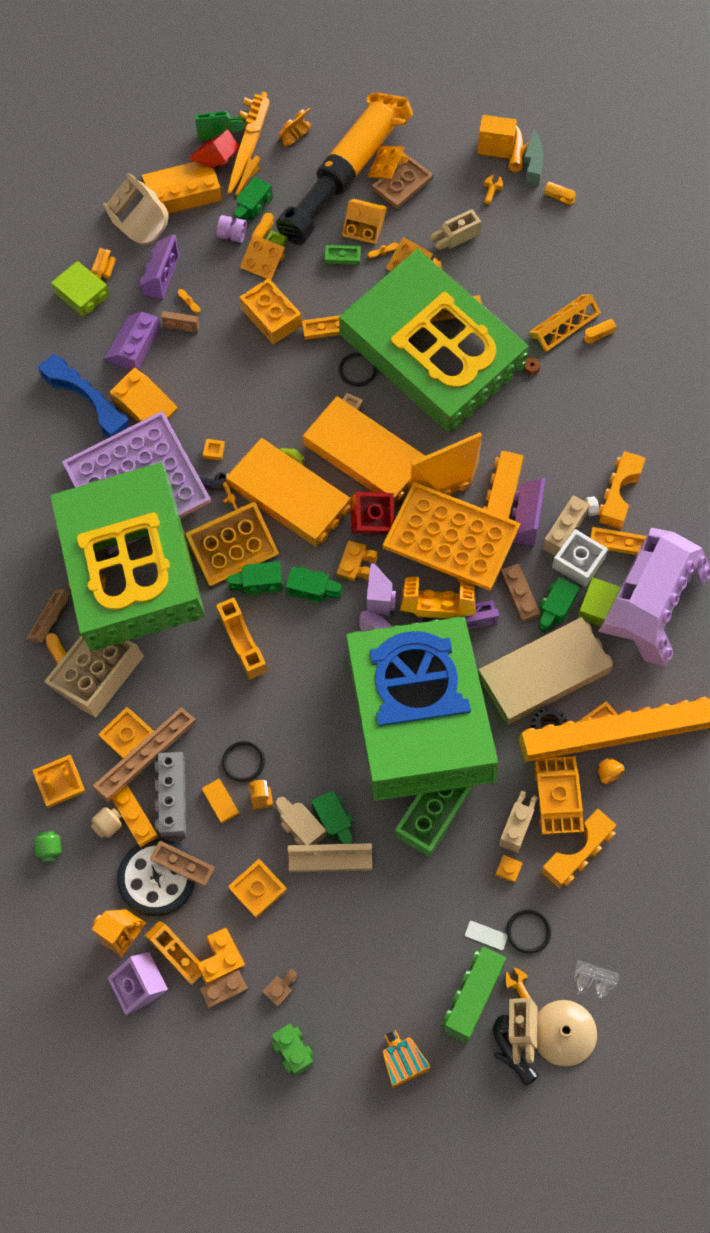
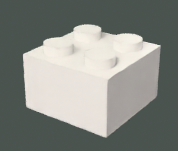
M574 529L554 557L552 568L581 586L586 587L605 560L608 548Z

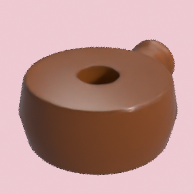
M528 358L524 371L529 375L537 374L541 369L539 360Z

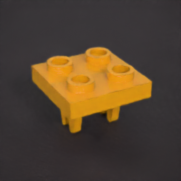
M71 754L32 770L47 808L86 792Z

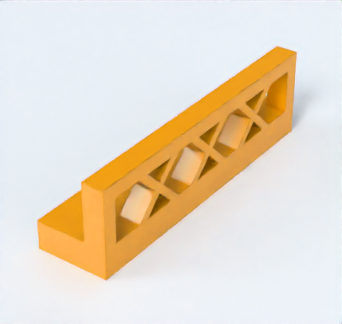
M582 294L528 333L531 339H538L543 351L547 352L601 312L592 294ZM590 304L594 312L586 315V307ZM575 314L580 315L579 322L576 325L571 324ZM561 324L566 325L565 333L558 334L559 326ZM547 334H552L551 343L547 345L543 337Z

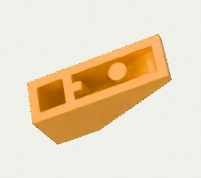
M159 921L144 935L191 985L201 976L197 968V963H200V961L165 923Z

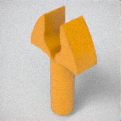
M494 174L484 181V187L489 188L484 203L488 205L491 204L495 191H502L503 181L500 176L498 182L493 184Z
M514 968L513 970L518 976L516 982L506 972V989L510 987L515 988L521 998H531L523 985V981L528 976L523 971Z

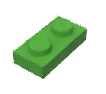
M325 246V264L360 265L361 246Z

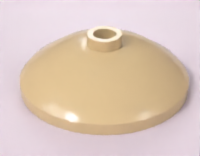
M558 1000L545 1005L538 1012L536 1050L541 1057L553 1065L570 1067L582 1063L590 1056L596 1045L597 1029L591 1014L584 1007L572 1001ZM562 1028H569L570 1033L564 1034Z

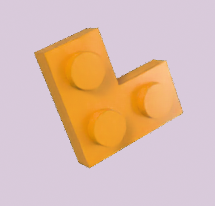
M227 928L207 936L206 939L215 956L197 963V968L206 985L245 966Z

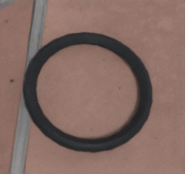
M359 352L345 356L339 364V374L347 384L363 386L375 378L377 368L373 365V373L368 380L363 382L348 380L342 371L343 364L351 357L364 356Z
M239 741L232 744L226 749L222 758V766L225 773L231 779L239 782L255 779L260 775L265 765V757L258 745L249 741ZM240 745H248L255 748L261 758L260 767L257 772L245 778L233 775L228 770L226 764L229 752Z
M525 909L518 911L509 919L506 931L509 942L514 948L523 953H537L544 949L550 941L551 926L549 921L536 910ZM534 914L545 923L547 936L539 947L525 949L517 945L513 940L511 926L520 915Z

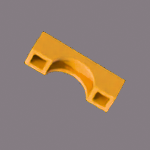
M624 451L622 458H617L615 468L618 469L616 473L612 472L609 481L612 484L611 489H606L603 498L606 500V503L600 506L598 515L601 518L599 523L622 529L629 505L622 499L619 490L628 483L638 482L646 459L645 457Z
M233 597L217 604L219 618L248 679L251 680L267 673L265 660L247 629L235 598Z
M597 809L584 823L585 847L580 852L572 855L556 852L543 866L541 873L559 889L563 885L567 887L575 878L573 874L577 870L581 872L588 865L587 859L591 855L595 857L602 850L601 844L604 841L609 842L615 836L614 830L617 825Z

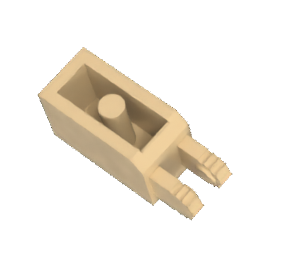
M471 209L445 221L441 229L434 232L430 239L432 242L440 240L435 245L438 250L446 247L451 249L480 235L481 220Z
M521 791L517 802L514 803L499 846L519 853L538 798L533 796L529 807L522 804L526 796L524 791Z
M285 797L277 799L276 808L281 814L282 822L280 825L286 833L291 832L297 845H317L327 836L326 829L302 803L292 805Z
M531 998L509 1000V1041L513 1046L514 1064L521 1062V1050H526L527 1063L534 1062V1049H537L538 1007Z

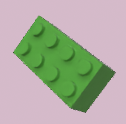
M473 786L418 794L396 827L395 837L430 858L472 793Z
M484 946L480 952L476 950L470 965L472 970H467L462 979L461 986L463 989L462 991L457 990L453 998L452 1006L454 1008L453 1010L448 1009L443 1019L442 1025L445 1026V1034L468 1044L504 967L506 957Z

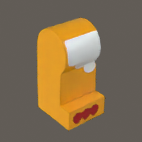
M256 780L250 782L249 789L253 810L273 807L271 787L267 786V781Z

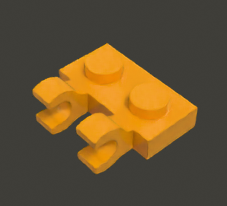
M348 540L336 573L337 577L354 582L357 577L369 580L370 568L366 566L361 567L363 560L376 564L378 552L367 550V545Z

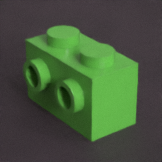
M290 1023L272 1034L274 1041L271 1044L277 1054L281 1052L285 1060L282 1063L288 1073L292 1071L296 1077L314 1066L312 1058L315 1056L310 1047H304L301 1039L304 1037L298 1027L293 1028Z

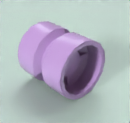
M221 215L217 225V238L225 240L231 238L234 242L242 243L246 235L247 221L238 218L233 220L232 217Z

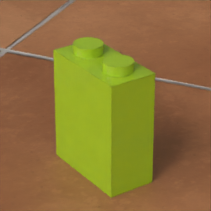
M76 261L51 282L54 293L82 317L91 313L96 306L104 302L109 296L107 285L79 261Z
M592 577L578 619L582 617L584 621L601 626L620 587Z

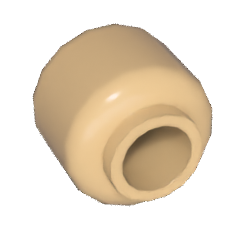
M104 807L92 817L91 828L100 838H110L122 827L119 820L122 816L115 808L110 810Z

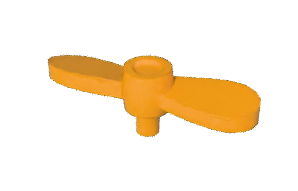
M394 242L388 246L382 245L380 249L369 252L368 258H375L379 255L385 256L387 252H394L399 244Z
M179 289V297L185 301L194 314H199L201 311L200 307L193 302V299L188 296L186 291Z
M227 482L222 483L228 495L226 499H223L224 503H232L234 510L238 509L234 502L236 501L234 493L231 494Z

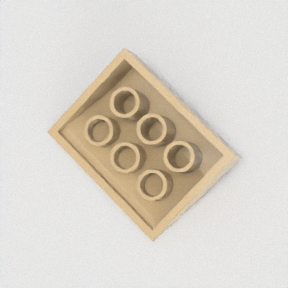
M80 636L44 683L78 708L96 718L144 655L137 644L129 640L119 645L113 644L104 647L102 650L90 651L83 637Z

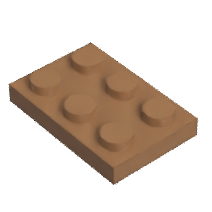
M408 155V162L405 164L398 163L392 179L380 178L372 185V190L393 207L399 209L433 180V174Z

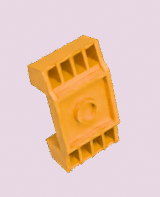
M419 577L405 578L400 611L414 613L417 617L444 619L476 615L475 585L460 580L459 593L452 591L434 592L433 590L418 591Z
M576 756L534 760V778L537 781L540 807V834L583 833V809Z

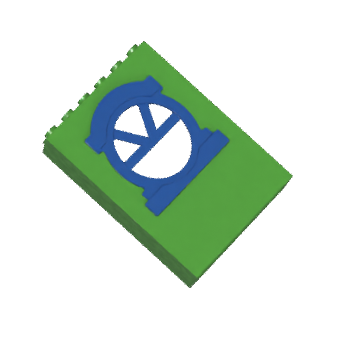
M452 617L444 620H432L430 622L412 623L404 626L396 625L390 628H376L370 631H355L346 634L348 659L374 801L497 782L498 759L465 617ZM409 650H422L426 652L416 675L398 657L399 654ZM433 656L439 658L446 668V671L426 674ZM392 662L406 677L385 679L389 663ZM449 679L447 690L442 698L436 703L423 708H412L399 703L391 696L387 689Z

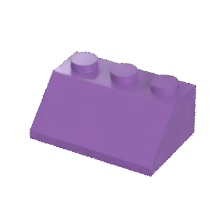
M170 235L158 241L156 247L152 249L151 260L147 262L145 275L141 277L139 284L143 295L164 299L180 257L176 235Z
M144 312L128 316L104 360L132 370L134 367L139 370L161 330L158 317Z
M546 478L522 483L520 491L516 490L514 502H518L517 508L513 507L512 519H515L521 525L513 541L515 544L535 545Z

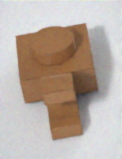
M291 968L282 980L276 976L262 992L279 1007L292 994L293 991L289 986L299 976Z

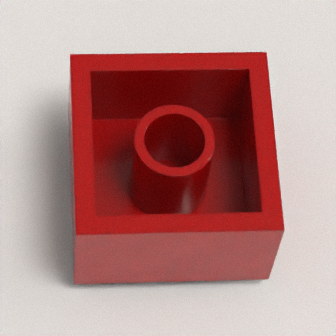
M354 493L351 496V534L388 535L394 523V493Z

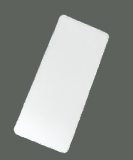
M474 921L469 922L465 933L466 937L500 950L504 949L508 938L507 934Z

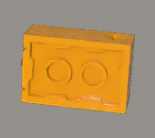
M268 278L263 281L264 283L261 282L247 291L246 294L241 295L240 305L241 310L274 345L302 326V317L296 307Z

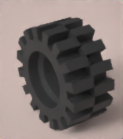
M543 707L540 712L537 711L535 716H533L530 727L535 730L542 729L541 724L545 720H552L556 726H560L567 722V717H563L564 713L562 711L560 713L557 712L558 708L551 710V707H548L545 710Z

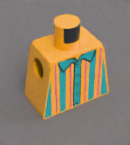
M396 1030L384 1036L389 1047L382 1051L392 1088L430 1070L429 1063L410 1037L401 1041Z

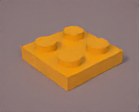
M126 707L98 736L123 759L154 731L132 710Z
M260 859L228 886V889L256 919L287 891L282 882Z

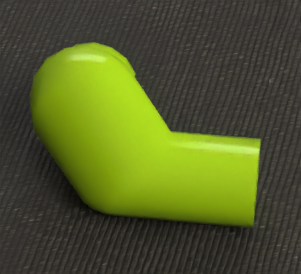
M281 448L282 452L301 465H304V455L298 450Z

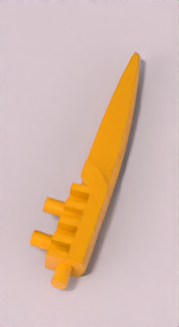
M261 92L260 95L255 94L253 100L244 98L243 104L249 106L250 110L249 113L240 111L238 116L246 120L245 132L236 156L227 194H230L245 170L248 158H251L270 105L266 92Z

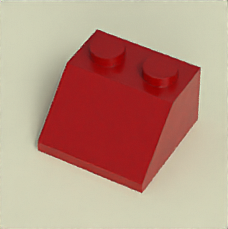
M227 129L204 143L189 159L211 168L217 165L221 167L236 155L235 151L239 148V145Z

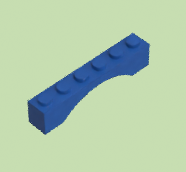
M52 354L37 366L40 376L54 388L73 391L90 402L98 414L100 430L107 438L129 428L128 417L124 413L120 414L112 402H107L100 391H95L88 380H83L76 369H71L64 358H59L57 355Z

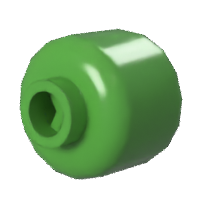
M55 831L38 833V836L34 838L35 856L42 858L43 862L55 861V856H59L62 853L60 836L55 834Z

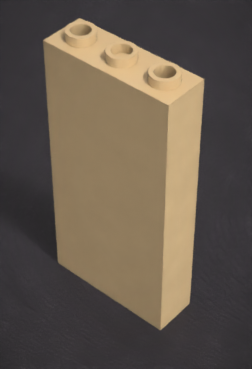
M581 617L480 668L478 676L508 726L609 674L613 667V661L603 651L601 641L592 634L590 624Z

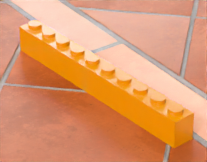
M701 697L692 702L683 700L676 705L662 704L654 709L645 707L637 712L624 711L615 716L606 714L598 719L590 717L576 723L567 721L560 726L551 724L538 730L529 728L521 733L518 741L524 762L708 729L710 728V698Z

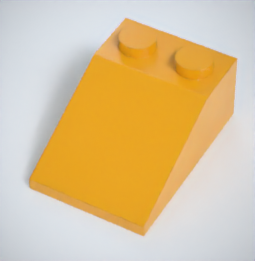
M135 367L109 392L112 403L138 423L161 411L169 419L178 410V407L146 375Z

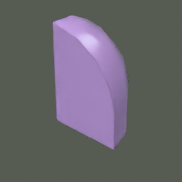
M361 611L359 626L361 632L376 628L392 627L387 620L375 612Z

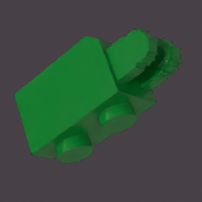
M227 111L195 115L198 140L205 142L227 129L232 135V132L241 131L245 126L243 118H230V114Z
M254 177L237 196L238 207L234 211V216L246 221L249 219L254 220L257 215L261 214L265 205L272 201V185Z
M280 561L244 565L242 573L228 576V587L232 591L244 590V594L249 595L283 591Z
M292 566L286 583V595L321 603L325 601L326 597L340 598L342 588L340 583L330 580V575L322 571L313 572L305 567Z
M558 577L556 583H551L548 589L550 594L547 598L544 597L539 605V608H541L539 629L542 632L549 631L553 623H563L578 596L580 586L561 577Z
M334 790L311 800L312 808L320 824L326 829L327 838L331 840L338 839L340 844H353V837H351L350 832H352L351 824L354 822L350 813H345L343 809L345 805L340 794L336 796Z

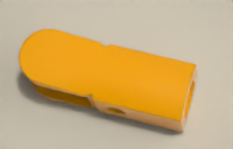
M548 182L544 189L545 195L560 200L567 205H572L575 202L576 193L571 189L552 182Z
M272 213L264 214L253 232L254 235L265 239L274 224Z
M609 319L586 329L584 341L592 344L600 338L615 332L617 327L615 322Z
M50 633L46 636V645L58 665L66 655V651L61 646L57 635Z

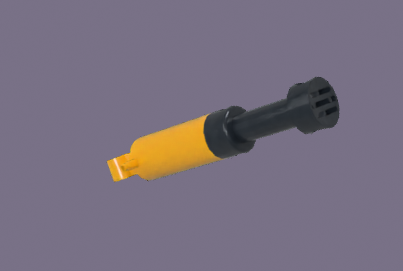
M372 93L366 98L368 107L317 169V182L297 207H287L276 220L277 230L281 235L286 236L289 242L296 245H302L306 242L315 229L313 220L334 194L344 193L395 129L396 125L405 126L406 121L412 118L413 112L407 98L383 93Z

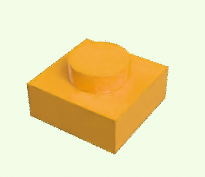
M206 439L203 459L222 461L225 441Z
M503 855L495 876L515 884L523 863Z

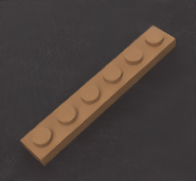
M181 707L93 785V789L107 802L110 801L158 757V753H163L196 723V719Z

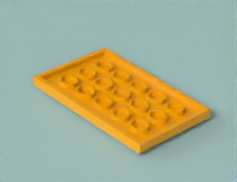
M413 482L383 543V549L491 591L521 523Z

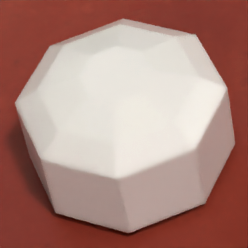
M594 496L587 497L585 502L590 504L587 514L588 516H595L599 512L598 500Z

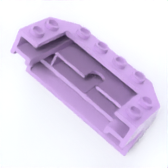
M651 528L598 632L634 640L645 662L666 666L668 660L673 656V649L666 636L664 627L671 619L672 610L678 604L682 590L686 588L687 583H690L694 573L701 586H704L706 580L710 578V566L703 548L674 532Z

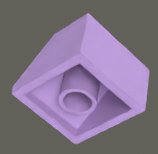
M371 564L367 592V611L375 612L382 617H390L391 611H395L396 591H392V583L375 564Z
M150 952L131 956L107 977L125 1015H129L155 1001L168 990Z

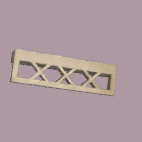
M372 843L288 846L289 873L372 870Z

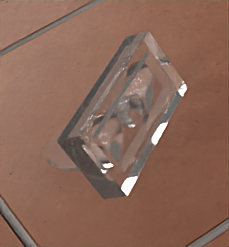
M577 960L574 976L576 991L578 994L583 993L591 985L593 979H596L597 993L600 997L609 994L614 986H617L619 974Z

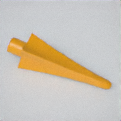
M255 155L253 159L248 158L242 179L235 192L236 196L241 193L246 184L260 169L258 165L260 161L259 156Z

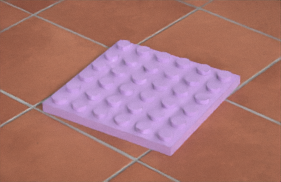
M163 411L62 461L75 488L163 462L171 481L180 518L212 502ZM139 539L126 542V546ZM118 545L106 548L109 555L119 550Z

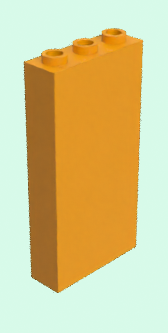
M338 396L335 397L303 435V445L370 491L394 493V505L397 501L401 502L406 494L405 491L408 487L411 488V462L425 457V455Z
M263 438L254 445L226 476L229 488L249 502H256L258 508L314 547L324 543L328 533L332 529L335 530L340 523V519L343 516H347L351 511L350 497Z

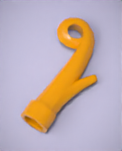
M517 126L513 152L509 159V169L513 172L522 170V159L529 144L527 142L523 146L522 133Z

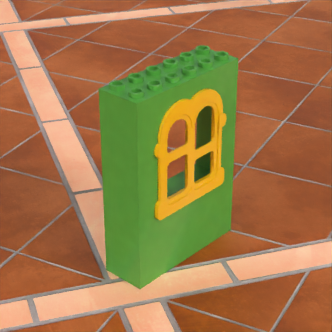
M418 248L339 316L340 335L447 433L453 429H458L465 418H470L478 406H483L491 394L495 395L504 382L508 383L513 378L515 372H520L526 366L529 346ZM442 309H447L465 325V329L454 339H448L430 323V320ZM421 328L428 330L437 339V342L424 353L419 352L408 341ZM472 333L478 336L485 345L484 352L475 357L468 356L458 348V345ZM442 347H447L462 361L463 370L456 376H448L439 370L430 361V358Z
M163 462L50 495L79 631L90 651L102 650L104 647L113 644L119 645L130 639H139L143 635L159 633L164 629L175 628L181 624L190 621L195 622L205 617L171 481ZM149 536L153 554L137 560H130L126 542ZM118 545L119 555L117 557L100 562L96 561L95 551ZM155 563L158 569L157 581L148 587L136 584L133 569ZM121 564L123 565L126 578V588L118 596H108L103 592L99 571Z

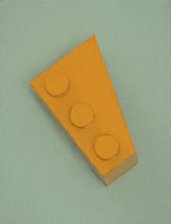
M128 909L105 911L102 916L98 915L94 920L92 931L101 944L122 958L147 923Z

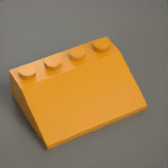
M197 162L142 175L144 184L158 195L159 201L164 204L168 214L222 201L221 189L214 169Z
M251 502L184 533L186 542L209 586L227 579L229 575L242 572L244 565L258 564L279 554L256 502Z

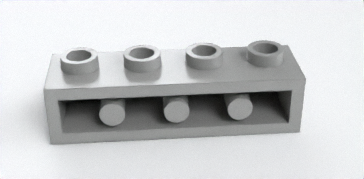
M183 752L158 753V760H155V772L159 773V780H155V791L159 792V799H155V810L159 812V819H155L156 832L159 831L161 838L186 837L185 757Z

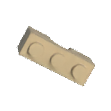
M573 495L546 536L543 550L556 556L574 529H578L585 519L590 504Z

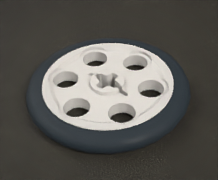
M155 839L141 848L139 845H136L121 861L117 875L119 893L123 901L134 911L147 916L170 914L179 909L192 894L195 882L179 874L173 875L170 870L150 860L159 841L189 854L182 846L175 842ZM138 860H145L147 862L144 869L138 870L135 868ZM152 867H154L158 875L162 874V876L159 877V883L161 885V888H159V885L155 881V879L151 880V878L154 877ZM134 880H141L143 885L141 889L133 890L131 888L132 882ZM176 885L178 892L175 895H169L166 892L168 886ZM151 892L158 894V900L154 903L147 901V896Z

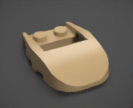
M127 173V178L108 202L103 203V206L111 221L125 235L138 245L148 246L166 228L168 212L154 191L143 182L135 179V176ZM141 192L144 197L122 223L119 216L136 195Z

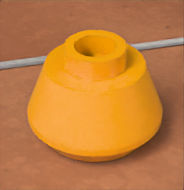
M606 758L598 765L600 767L598 769L599 777L604 784H610L625 771L624 765L615 759L609 760V758Z

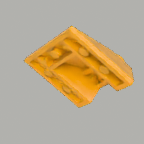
M481 432L411 462V486L415 482L449 496L459 490L464 491L469 488L479 464L482 441Z

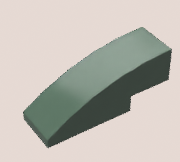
M533 130L525 153L523 168L528 169L526 183L539 186L543 166V150L537 131Z

